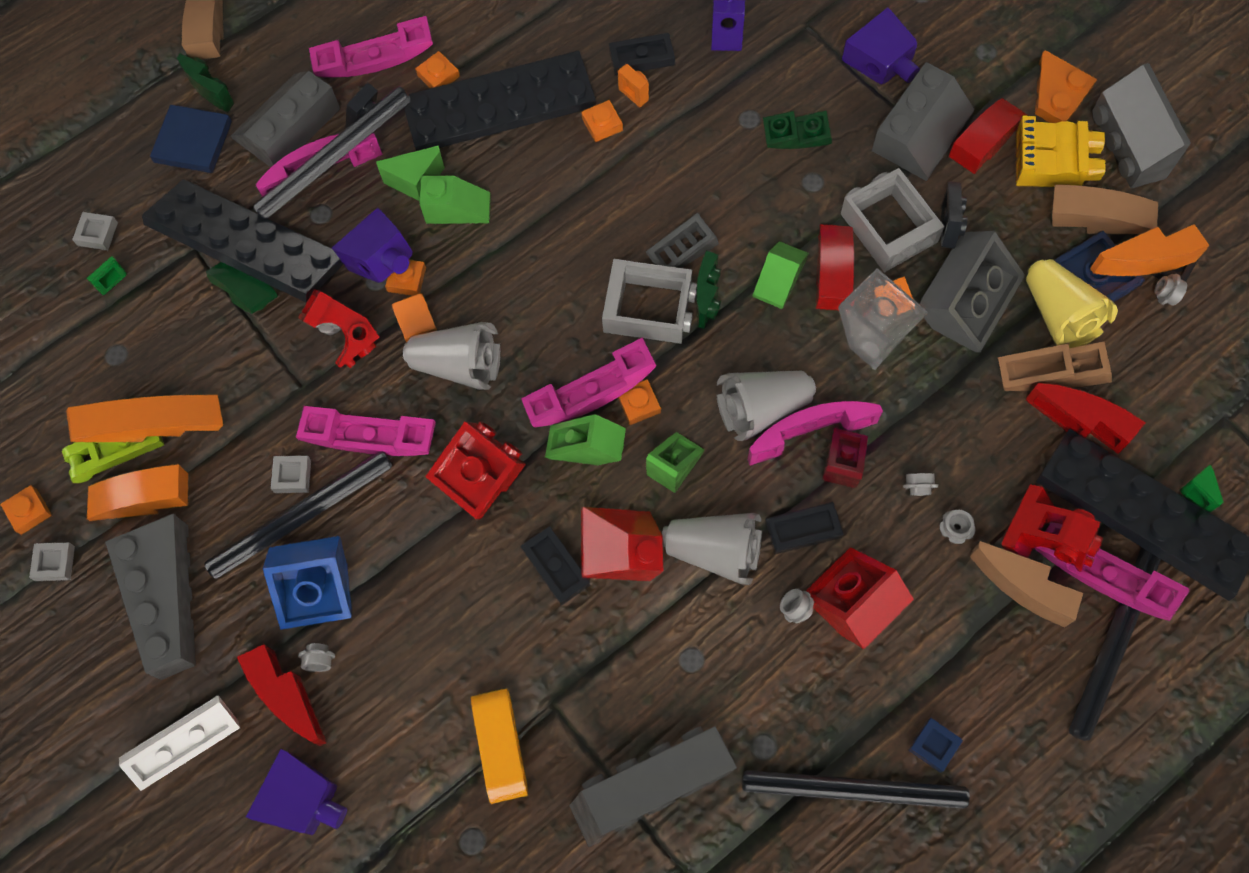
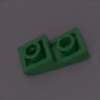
M179 53L177 60L196 91L211 104L228 113L234 102L226 84L217 78H213L209 72L208 65L197 57L189 58Z
M827 110L800 117H795L794 111L763 117L768 148L800 149L832 144Z
M707 250L699 270L696 296L698 327L705 329L709 318L713 320L716 318L721 305V301L717 300L718 287L716 286L722 270L717 268L719 255Z
M220 262L206 271L207 277L212 284L228 292L233 304L250 314L262 310L268 303L278 297L276 291L270 285L225 263Z

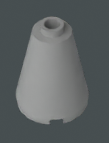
M479 322L414 335L404 344L403 359L413 370L478 390H489L491 386L488 385L489 380H496L500 366V344H495L492 334H498L497 329L492 323Z
M804 371L727 373L721 375L717 381V386L722 385V394L717 395L720 415L728 432L735 430L738 436L734 437L737 441L750 439L810 404L813 400V395L816 393L813 378Z
M756 513L671 520L669 526H664L662 530L663 547H666L667 555L739 584L749 586L754 579L747 577L749 569H757L760 555L762 530L755 529V521L761 522V517Z

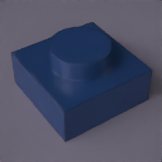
M930 718L914 740L909 751L941 773L945 770L963 740Z

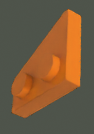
M1045 50L1039 60L1040 77L1037 81L1038 98L1035 105V115L1049 123L1069 121L1092 90L1097 79Z

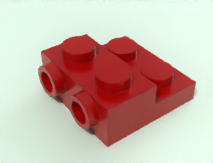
M465 421L425 477L475 519H482L498 495L508 490L526 464L519 459L522 452L509 442H505L502 445L493 438L496 431L482 421H479L478 424Z

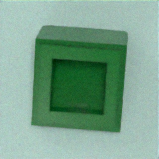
M111 256L87 277V281L102 295H105L127 273Z
M1210 464L1180 489V492L1189 501L1209 513L1224 503L1214 470Z

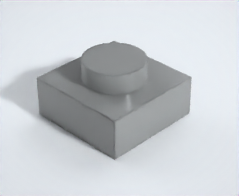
M82 212L72 240L77 246L108 251L118 222L113 216Z
M273 456L271 490L274 493H309L311 459L309 456Z
M69 542L34 544L29 578L34 581L71 580L75 546Z

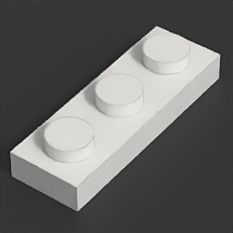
M218 695L119 757V766L142 791L240 728L239 721Z

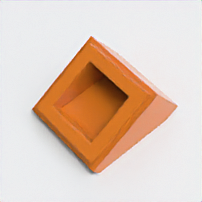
M422 293L392 304L406 342H408L411 336L437 331Z

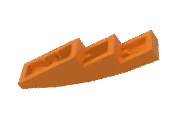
M218 395L141 397L68 407L66 410L71 442H143L147 436L181 437L185 431H219L223 426Z

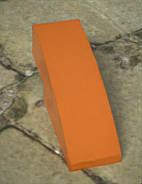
M1195 224L1165 237L1159 227H1156L1101 252L1090 269L1093 274L1109 276L1157 274L1196 262L1210 245Z
M179 464L134 471L88 486L87 520L89 521L158 514V509L188 506V472Z

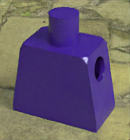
M713 0L711 50L742 51L745 0ZM732 18L733 27L727 28L722 26V20Z
M888 7L846 40L842 61L879 84H885L896 74L906 83H910L920 71V68L912 62L917 48V41Z
M376 208L332 247L348 271L377 283L383 282L393 272L396 274L404 273L409 267V258L413 253L400 231L379 208Z
M280 749L246 818L313 835L320 822L337 830L345 819L347 808L331 801L337 789V785L298 756Z

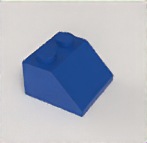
M340 536L269 547L263 572L280 630L352 617L348 566Z

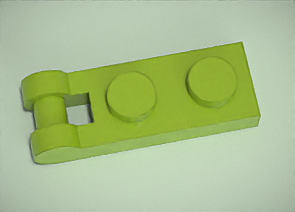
M147 436L143 442H76L62 449V454L65 462L70 464L69 476L72 483H83L90 480L97 473L162 447L165 444L162 436ZM90 454L91 460L84 462L86 455Z

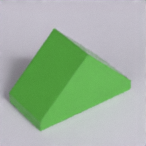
M439 146L376 161L384 184L420 201L421 176H440L445 168Z
M779 241L767 255L753 297L783 309L809 253Z
M675 432L648 454L646 458V474L676 493L702 456L704 449Z

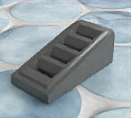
M696 213L648 249L646 254L655 265L682 268L704 255L706 250L710 251L719 242L701 216ZM698 231L703 239L698 242L692 233ZM687 238L692 247L687 249L681 240ZM674 244L682 252V255L679 257L670 248ZM665 251L672 262L666 265L659 253Z

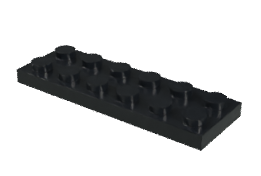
M575 51L408 94L411 100L404 106L415 150L419 151L435 146L442 148L584 111L596 106V99L580 51Z
M184 179L142 214L145 226L306 303L314 289L320 290L343 265L333 249L270 219H264L259 214Z
M1068 429L1036 482L1077 508L1090 512L1098 521L1226 600L1230 601L1238 594L1249 570V536L1072 429Z

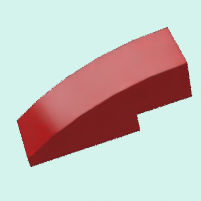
M1001 98L986 109L959 136L952 146L949 157L973 174H976L988 159L991 160L1018 129L1022 116H1028V114Z
M820 224L816 277V309L850 311L854 286L853 227Z
M1038 383L1025 400L1065 431H1068L1070 428L1085 438L1092 434L1117 454L1132 441L1146 424V422L1126 409L1106 399L1060 385Z
M264 644L237 657L247 680L256 694L277 718L310 742L319 746L327 743L301 677L292 671L283 674L274 650Z

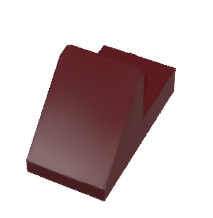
M834 428L822 480L856 488L863 476L868 436Z

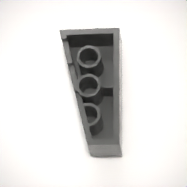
M175 514L105 541L145 673L160 680L196 666L194 624L190 611L192 588L189 587L188 574L190 553L187 552V537H189L188 525Z
M699 726L682 735L681 737L684 742L671 747L670 743L666 742L649 751L651 758L638 763L636 758L630 759L616 767L618 774L607 779L604 778L603 774H600L582 784L584 790L579 793L569 806L588 847L601 842V839L607 833L613 830L620 832L642 819L643 815L647 813L653 815L676 802L675 799L679 797L683 799L735 770L737 767L716 726L706 731H703L702 727Z

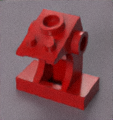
M314 289L298 316L299 319L314 328L322 323H333L342 329L345 344L335 361V364L340 368L345 364L349 368L354 366L356 362L353 358L357 355L362 358L376 348L374 342L380 338L367 318ZM356 327H360V334L357 337H353V330Z
M1030 484L1001 545L1004 550L1029 558L1035 547L1055 550L1054 556L1065 563L1074 564L1077 571L1081 572L1084 565L1092 567L1095 559L1088 556L1095 558L1100 550L1103 537L1097 535L1101 522L1095 520L1093 514L1083 509L1072 511L1055 507L1043 487ZM1051 522L1062 524L1058 535L1042 531L1043 526Z

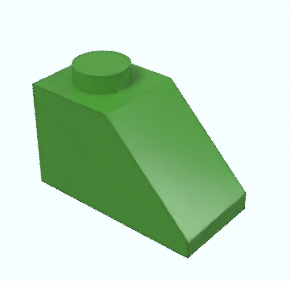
M421 176L420 207L426 224L490 223L491 194L489 191L456 176Z
M596 414L550 425L545 457L551 460L590 465H602L621 461L626 428Z

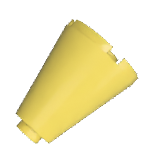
M1039 260L1028 269L1026 282L1056 346L1069 344V348L1087 345L1104 332L1100 327L1106 320L1111 324L1115 320L1118 309L1111 299L1054 260Z

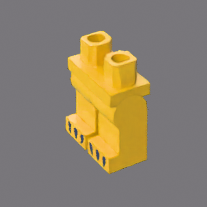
M1023 115L1016 131V186H1082L1084 181L1101 180L1106 170L1105 160L1089 158V153L1101 154L1105 143V133L1088 130V121H1078L1077 124L1069 121L1058 123L1036 122V116Z

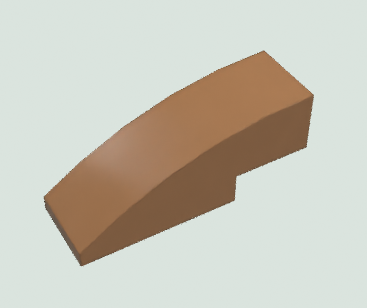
M186 0L182 23V47L187 56L199 59L221 57L220 40H224L223 1Z
M1055 185L1052 211L1053 227H1087V234H1098L1102 231L1106 234H1143L1157 227L1158 202L1104 188Z
M1105 341L1069 348V344H1063L998 357L1004 391H1032L1038 383L1077 388L1112 382V373Z
M982 541L972 550L970 557L981 571L1001 591L1018 604L1064 628L1076 620L1083 593L1047 580L1051 566Z

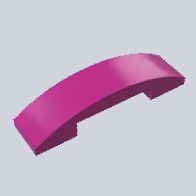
M427 16L397 23L398 32L345 47H342L338 40L310 47L309 52L314 75L317 77L335 78L359 76L382 71L416 57L433 45Z
M374 132L336 163L349 158L352 165L356 167L381 156L382 152ZM339 134L308 143L275 163L256 184L261 196L263 197Z
M643 337L612 352L615 360L557 390H555L552 384H549L521 398L532 426L535 428L553 425L587 414L615 400L642 381L656 367Z
M842 401L820 404L798 411L774 424L753 443L749 449L748 463L751 466L781 456L785 445L784 440L841 422L844 430L853 432L877 424L883 410L878 404Z
M304 406L296 438L324 447L366 454H376L379 451H383L388 456L426 455L430 451L436 422L434 419L401 416L400 420L343 415L336 409Z
M1051 522L1045 532L1058 535L1062 524ZM1035 547L1036 551L1053 564L1091 588L1131 608L1167 621L1172 619L1190 590L1156 571H1153L1150 575L1102 549L1097 552L1095 558L1088 556L1095 559L1092 567L1084 565L1082 571L1079 572L1074 564L1065 563L1054 556L1055 550Z

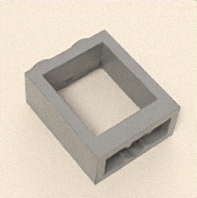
M900 168L890 173L883 172L865 187H856L849 191L844 197L841 210L842 217L850 227H853L854 233L884 273L938 243L945 227ZM892 194L917 228L886 245L861 211Z
M613 259L602 315L603 332L682 344L683 332L690 333L693 313L687 312L688 303H695L697 283L692 282V270ZM626 283L681 291L676 323L670 324L620 316Z

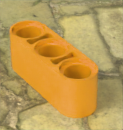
M508 688L471 696L472 712L490 803L494 804L528 796L526 775Z

